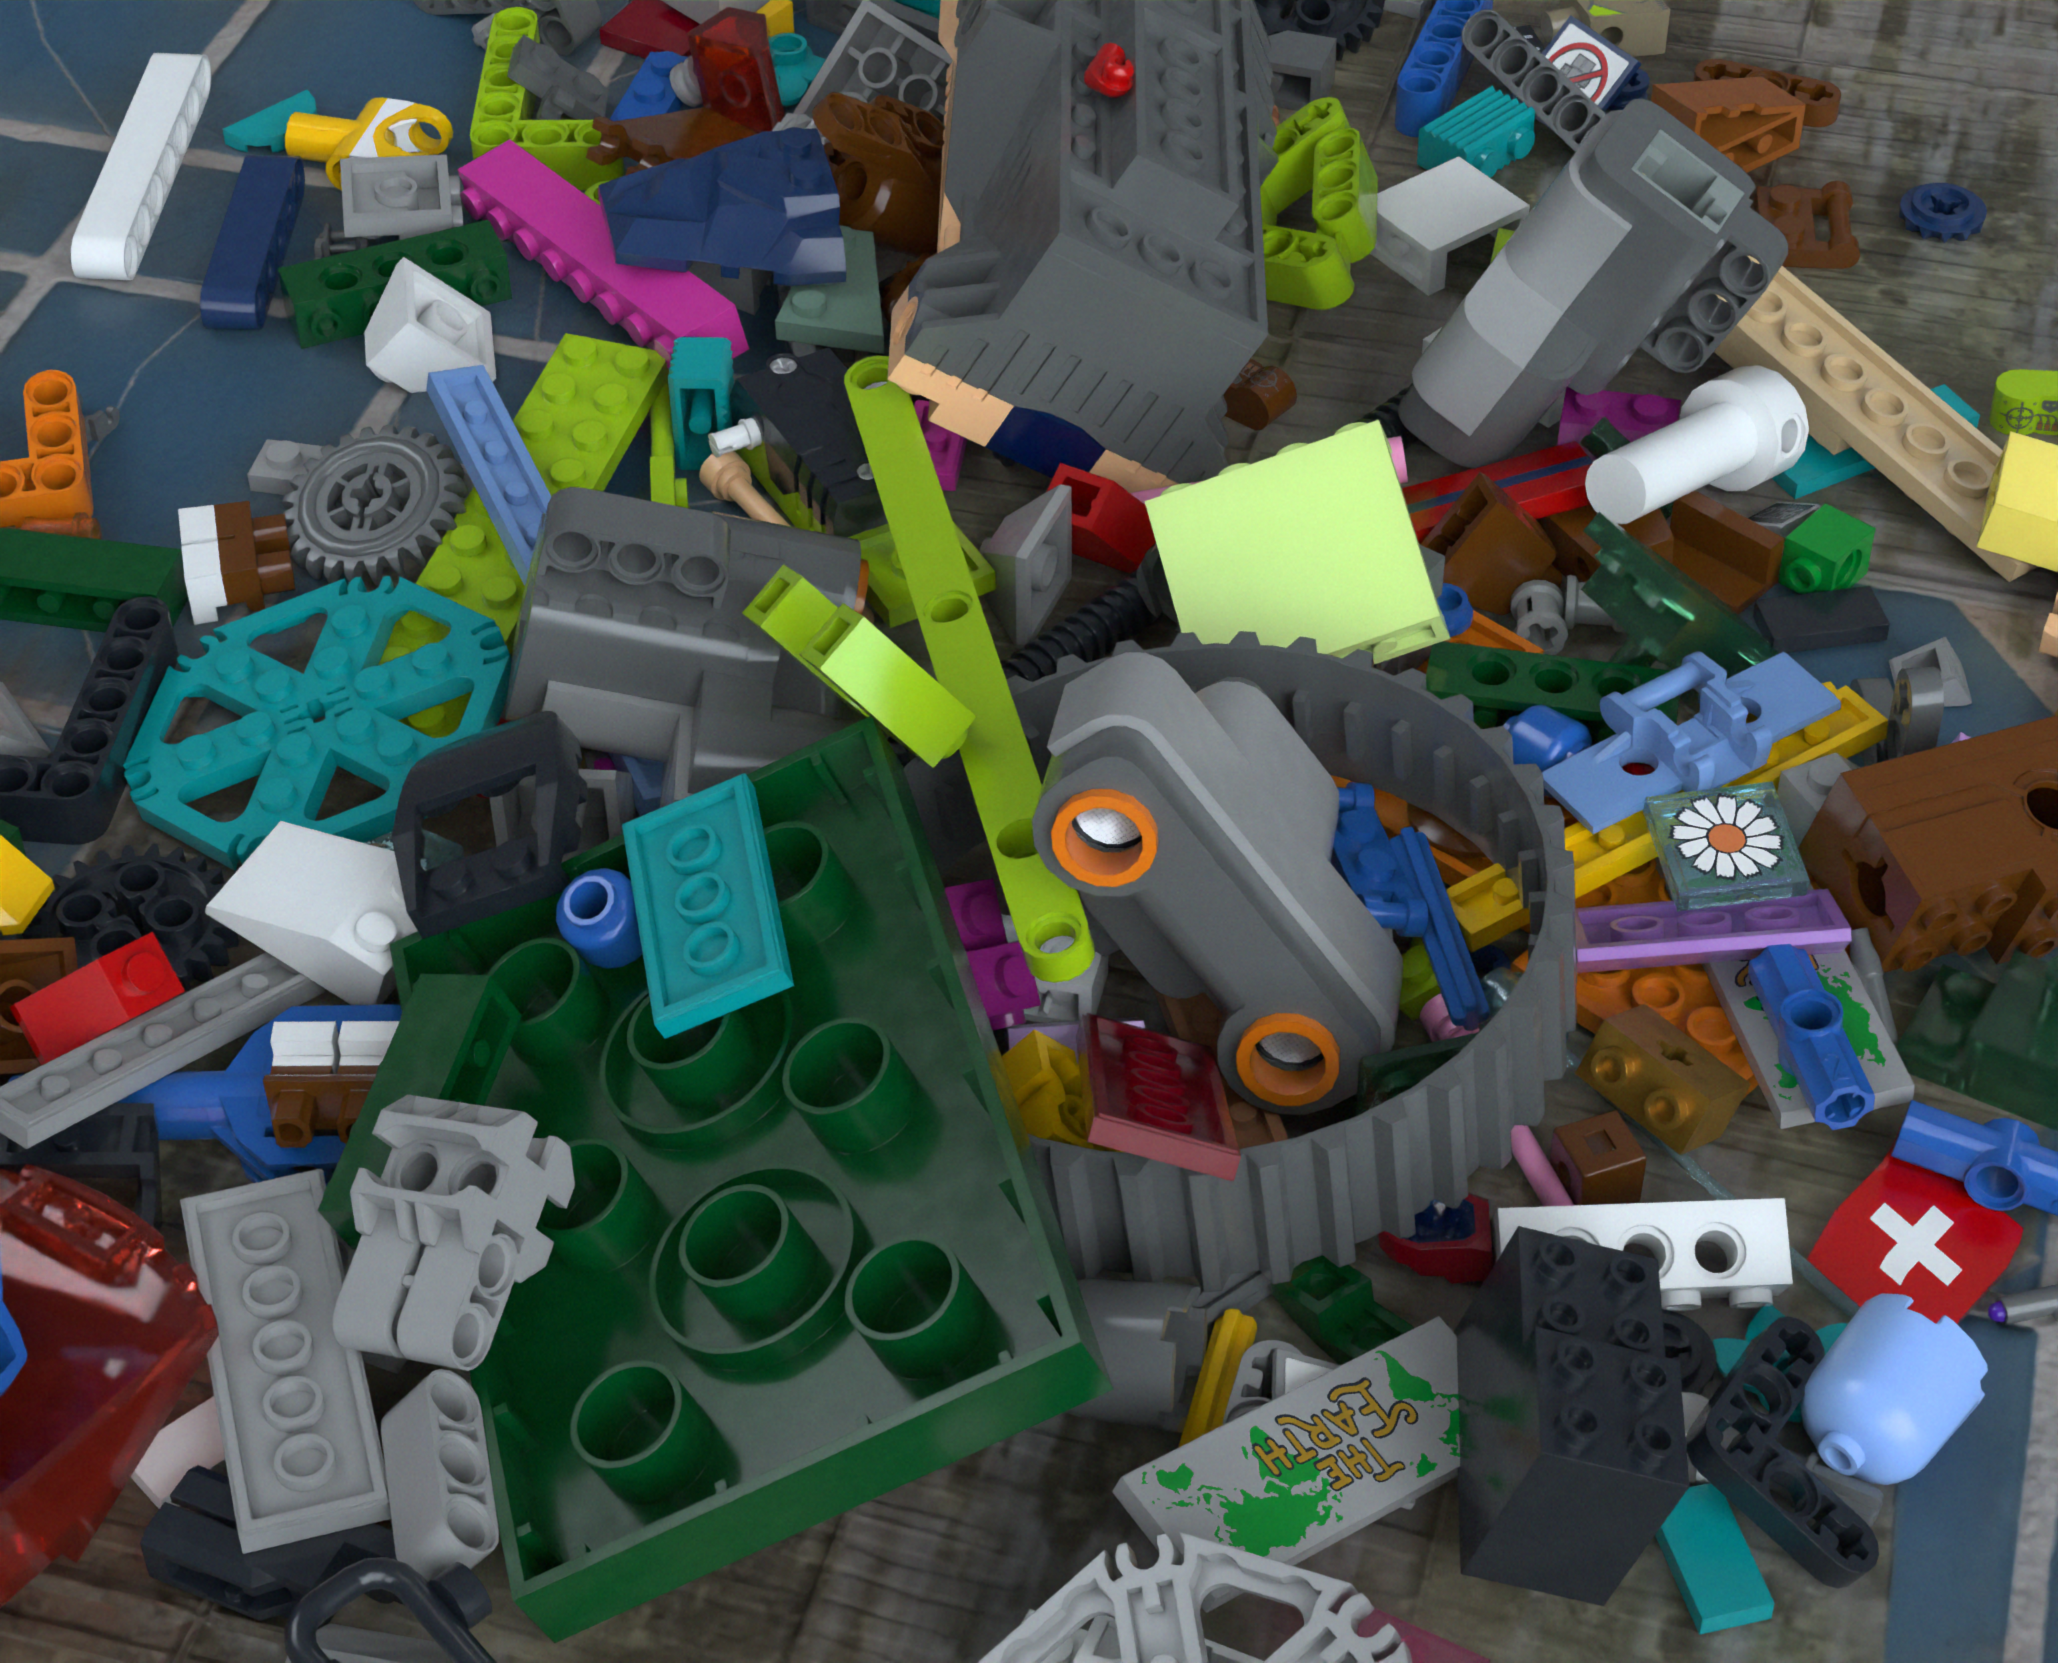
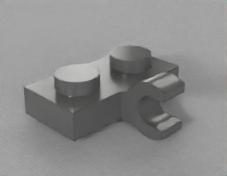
M526 35L520 38L512 48L507 77L542 98L537 113L538 120H559L562 113L567 114L574 120H594L595 117H605L609 89L603 86L597 77L589 72L580 71L567 63L551 47L545 44H538Z

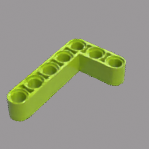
M523 7L506 8L496 13L491 23L470 129L473 160L510 139L578 190H587L595 183L625 176L624 157L603 166L586 158L587 149L592 146H598L602 134L592 128L593 120H532L537 95L507 77L512 48L523 35L540 44L537 14L533 10Z

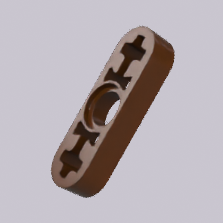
M1723 59L1704 60L1695 67L1693 82L1764 77L1806 104L1803 120L1804 126L1825 127L1833 124L1838 118L1841 91L1830 82Z

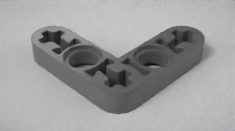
M1936 667L1902 668L1898 673L1894 692L1886 677L1855 678L1851 681L1850 689L1888 719L1886 739L1861 751L1865 766L1936 747L1944 709L1943 683Z

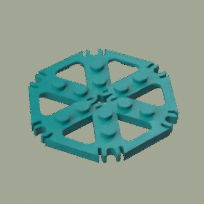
M383 576L379 587L371 592L367 591L362 577H354L349 582V585L344 578L212 629L216 638L204 635L199 639L206 653L203 657L191 659L182 654L176 659L182 672L174 670L169 665L123 764L126 770L124 775L132 789L130 796L143 821L234 871L237 869L239 860L243 865L280 821L365 843L393 832L395 815L403 784L410 769L417 761L440 747L497 726L507 700L512 658L500 629L493 619L400 576L396 588L390 576ZM409 610L451 628L450 633L443 640L437 643L426 644L414 652L379 665L395 623L408 613ZM317 613L328 615L304 674L250 648L251 642L260 635L275 634L304 623L308 618ZM472 692L460 726L455 732L446 737L432 738L398 721ZM184 697H205L242 716L237 721L203 734L190 736L177 744L163 742L179 704ZM325 716L326 718L320 722H315L320 717ZM337 766L386 790L384 795L373 801L327 819L315 821ZM260 775L246 810L241 816L232 821L217 822L185 805L188 802Z

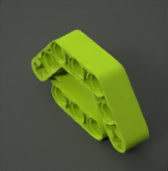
M1324 97L1308 103L1276 127L1277 135L1275 136L1272 150L1278 155L1279 162L1260 186L1266 300L1316 310L1334 308L1350 298L1355 287L1350 275V263L1359 261L1369 255L1377 242V174L1359 131L1351 128L1340 101L1337 98ZM1313 188L1312 215L1316 223V233L1276 226L1277 214Z

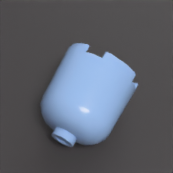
M1881 1293L1865 1301L1812 1372L1805 1386V1395L1800 1401L1803 1427L1823 1461L1830 1468L1843 1475H1850L1872 1484L1889 1485L1914 1477L1925 1468L1974 1411L1985 1395L1981 1389L1980 1380L1987 1373L1988 1368L1974 1341L1946 1315L1942 1316L1935 1324L1924 1315L1907 1309L1914 1300L1903 1294Z

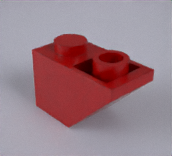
M1060 463L1046 492L1060 484L1072 487V554L1130 574L1137 570L1148 549L1156 543L1146 505L1113 480Z

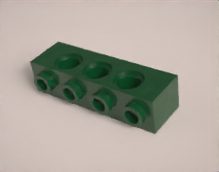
M484 220L278 268L285 312L301 349L364 334L397 263L403 257L480 306L512 299L507 254L490 221Z
M1442 641L1431 646L1426 672L1427 692L1434 694L1440 700L1459 694L1473 702L1474 723L1480 729L1504 726L1507 720L1513 716H1518L1527 708L1540 704L1545 705L1584 724L1590 732L1593 746L1616 734L1606 724L1601 714L1600 700L1602 697L1612 692H1618L1623 695L1671 670ZM1680 695L1654 707L1657 710H1661L1675 724H1677Z

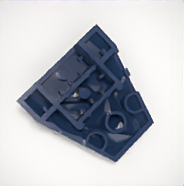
M791 127L781 131L761 132L713 148L692 158H679L598 185V197L615 264L687 272L693 261L720 264L721 277L739 279L740 267L774 271L773 284L796 286L846 282L847 268L844 240L839 226V193L817 128L803 129Z

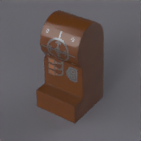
M1250 358L1223 394L1227 403V412L1224 416L1255 431L1263 430L1295 405L1297 392L1294 383L1287 373L1275 366L1263 367L1262 364Z

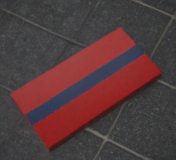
M1576 441L1408 486L1402 488V492L1418 543L1421 544L1479 472L1489 477L1534 519H1539L1591 504L1587 498L1585 481L1587 471L1593 461Z

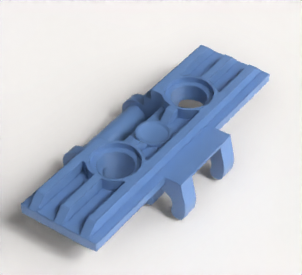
M1695 651L1683 658L1681 666L1623 695L1618 692H1612L1602 697L1600 700L1601 714L1606 724L1616 734L1543 771V786L1592 834H1595L1680 790L1686 792L1694 800L1767 764L1773 743L1840 710L1841 701L1785 652L1726 679L1727 671L1704 653ZM1692 688L1699 693V713L1694 715V718L1678 726L1661 710L1654 708ZM1748 712L1758 718L1751 723H1746ZM1638 762L1652 766L1655 771L1647 775L1638 776L1625 772L1622 767Z

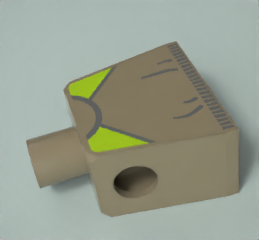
M1560 0L1559 9L1543 12L1541 15V31L1547 42H1551L1569 16L1572 15L1632 57L1665 53L1670 9L1663 0Z

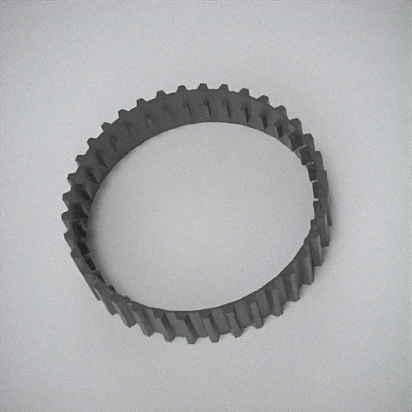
M1239 631L1229 644H1202L1194 632L1178 633L1170 647H1159L1149 650H1143L1133 640L1117 642L1112 657L1125 652H1141L1161 658L1178 672L1194 694L1226 677H1243L1253 681L1263 689L1330 775L1356 783L1371 784L1373 788L1388 792L1441 819L1472 841L1494 864L1499 863L1505 869L1506 876L1512 879L1519 890L1523 909L1528 908L1529 962L1526 970L1519 977L1516 986L1497 1015L1459 1054L1411 1089L1354 1118L1296 1138L1239 1149L1241 1159L1234 1182L1131 1153L1099 1151L1038 1138L1028 1134L1077 1280L1094 1278L1102 1269L1119 1273H1131L1134 1281L1160 1283L1165 1276H1195L1204 1292H1217L1223 1290L1230 1274L1249 1273L1260 1270L1272 1284H1278L1291 1280L1296 1262L1311 1260L1323 1255L1338 1267L1356 1262V1243L1368 1240L1383 1231L1400 1239H1407L1415 1235L1414 1215L1422 1212L1434 1203V1199L1435 1203L1454 1209L1462 1205L1464 1199L1468 1196L1467 1177L1473 1174L1479 1166L1502 1170L1512 1159L1511 1130L1514 1125L1538 1126L1545 1115L1544 1081L1562 1079L1567 1067L1566 1033L1576 1031L1577 961L1573 851L1565 850L1563 813L1560 806L1544 805L1543 773L1537 764H1513L1512 735L1503 726L1480 729L1474 723L1473 702L1462 694L1440 700L1434 694L1427 692L1426 674L1414 668L1393 676L1385 671L1375 669L1373 653L1357 649L1344 658H1339L1329 654L1317 653L1316 639L1300 636L1285 648L1273 645H1260L1256 632ZM1074 654L1057 660V672L1055 674L1042 677L1034 682L1017 675L1006 679L1041 784H1043L1052 754L1047 748V744L1065 685L1112 657L1086 663ZM959 749L950 757L941 759L934 768L908 750L910 762L905 766L904 771L941 877L972 848L985 841L987 837Z

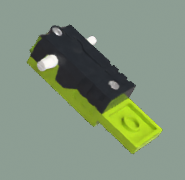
M830 348L799 358L791 353L774 354L766 360V369L736 378L730 394L732 427L708 435L710 439L708 442L715 457H721L723 454L736 451L796 528L859 540L861 543V559L867 560L869 564L866 593L868 602L889 628L917 619L915 607L844 384V376L848 369ZM887 382L874 383L865 389L877 388ZM953 521L977 595L980 596L996 590V571Z

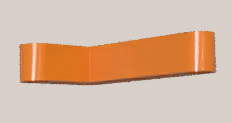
M46 370L30 377L25 383L23 390L29 457L0 461V527L15 525L16 528L21 527L28 531L55 533L79 528L87 523L93 515L94 504L86 427L76 385L73 378L66 372Z

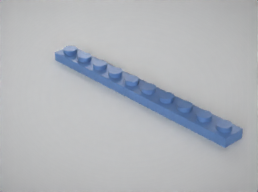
M484 365L428 373L426 391L525 586L541 516L543 513L546 514L551 495ZM609 753L617 771L631 773L634 802L639 815L643 816L660 809L663 762Z

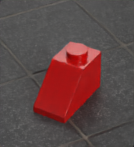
M151 932L87 964L9 1008L42 1066L163 1005L185 992L157 938Z

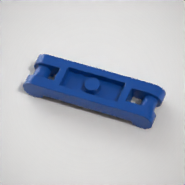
M1349 782L1346 788L1337 787L1339 791V813L1330 863L1382 928L1395 929L1399 936L1421 938L1428 924V906L1424 898L1415 897L1397 856L1390 845V841L1374 809L1375 796L1372 785Z

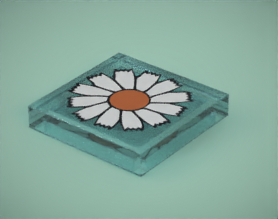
M1773 781L1645 798L1643 814L1677 912L1807 895L1810 880Z

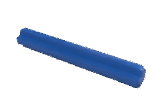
M1413 827L1401 828L1400 835L1390 839V845L1397 856L1415 897L1424 898L1427 903L1428 924L1421 938L1451 1022L1455 1026H1463L1466 1031L1476 1030L1480 1022L1489 1019L1490 1008L1427 837L1423 832H1415Z

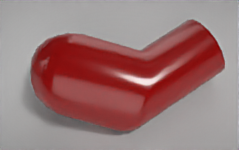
M1105 43L1100 47L1086 69L1084 82L1087 87L1110 98L1123 97L1133 86L1134 66L1129 59L1126 60L1125 52L1119 45Z

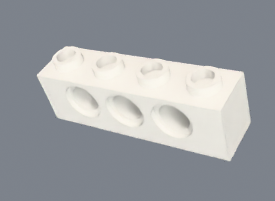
M1785 1198L1498 1208L1490 1219L1493 1266L1518 1226L1623 1251L1625 1245L1631 1243L1646 1246L1654 1254L1655 1259H1658L1662 1309L1670 1311H1688L1701 1308V1299L1729 1298V1307L1734 1309L1761 1308L1762 1306L1773 1305L1772 1296H1779L1793 1284ZM1710 1241L1723 1249L1727 1257V1269L1725 1272L1712 1273L1700 1266L1695 1256V1245L1697 1242Z

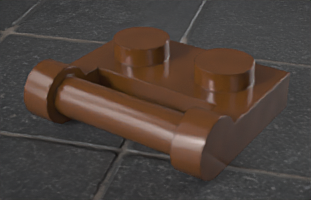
M1831 181L1825 184L1822 189L1796 188L1791 185H1778L1775 187L1756 186L1755 212L1777 227L1787 240L1788 256L1782 265L1783 267L1846 269L1858 262L1860 258L1859 242L1852 235L1849 210L1853 205L1852 190L1847 183ZM1813 215L1828 216L1831 238L1829 241H1816Z

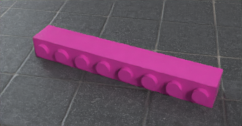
M510 139L457 169L464 187L460 197L472 218L475 220L480 218L482 220H489L498 238L510 240L528 261L534 259L540 263L554 281L562 280L570 286L581 302L586 303L589 301L596 306L611 325L618 323L628 331L638 346L643 347L646 345L651 350H655L666 360L668 369L671 367L670 361L672 360L671 354H673L674 340L679 337L727 338L732 342L731 359L749 350L734 303L689 270L687 272L615 264L601 206Z

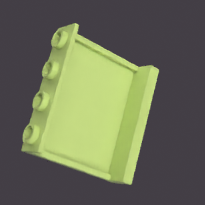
M1379 420L1370 423L1356 422L1345 425L1337 430L1333 436L1310 444L1294 443L1279 450L1276 456L1253 464L1238 463L1228 466L1220 471L1216 477L1193 485L1189 483L1173 485L1165 489L1160 496L1145 501L1182 633L1194 632L1202 644H1229L1239 631L1256 632L1260 645H1273L1285 648L1300 636L1316 639L1317 653L1344 658L1355 650L1361 649L1373 653L1374 664L1451 639L1444 616L1436 601L1392 460L1391 453L1393 452Z

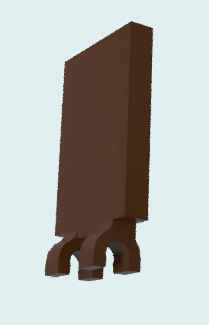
M706 107L620 121H612L606 117H595L592 128L602 133L600 144L595 147H589L586 158L603 166L615 162L618 158L629 157L639 164L628 167L626 175L679 158H692L713 148L759 133Z

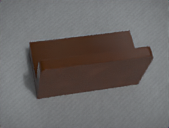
M1697 491L1674 500L1670 530L1674 539L1672 577L1668 581L1733 616L1739 615L1778 583L1784 537Z

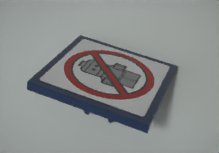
M1572 15L1569 16L1542 52L1546 58L1605 112L1642 65L1634 57ZM1513 92L1511 93L1510 98L1512 100L1517 98L1519 104L1523 103ZM1535 114V119H1536V120H1538L1539 122H1541L1542 124H1544L1546 127H1548L1549 129H1551L1545 122H1543V121Z

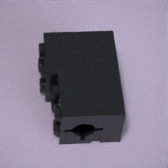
M1518 1226L1454 1330V1334L1457 1337L1460 1467L1458 1468L1460 1574L1604 1606L1689 1488L1679 1360L1665 1357L1658 1259Z

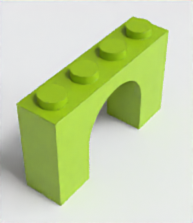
M784 564L742 612L745 617L851 709L864 718L872 715L881 731L932 768L941 759L950 757L962 746L968 734L967 728L977 718L976 715L864 616L844 603L838 608L803 576Z

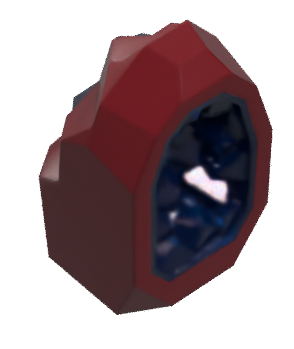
M1468 1193V1196L1462 1200L1458 1208L1448 1207L1440 1200L1433 1199L1430 1201V1206L1414 1215L1416 1234L1409 1238L1403 1237L1400 1239L1386 1231L1378 1234L1379 1247L1388 1258L1407 1265L1420 1276H1444L1451 1284L1485 1280L1493 1268L1488 1199Z

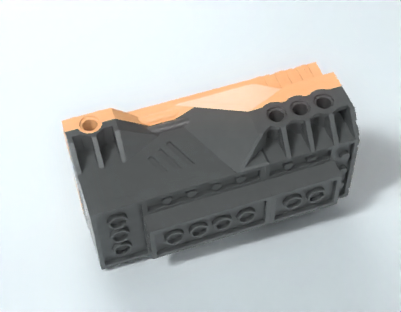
M940 0L938 40L953 61L946 72V82H948V85L946 86L945 96L948 98L945 101L944 110L947 113L944 116V126L946 128L943 131L944 145L942 148L937 254L925 260L892 309L887 380L896 383L907 393L922 395L928 398V421L1050 478L1054 477L1059 464L1063 463L1113 480L1129 493L1182 483L1204 481L1218 476L1220 471L1229 466L1224 456L1225 447L1229 443L1228 434L1221 421L1227 412V403L1223 394L1268 336L1260 186L1279 160L1278 155L1272 150L1275 136L1277 135V128L1272 118L1275 98L1270 88L1273 69L1267 56L1272 50L1271 42L1254 0ZM1105 43L1119 45L1125 52L1126 60L1129 59L1134 66L1133 86L1123 97L1110 98L1087 87L1084 82L1086 69L1100 47Z

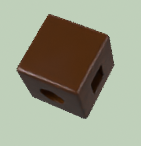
M1617 1110L1562 1125L1553 1130L1549 1162L1574 1205L1631 1204L1640 1202L1647 1157Z

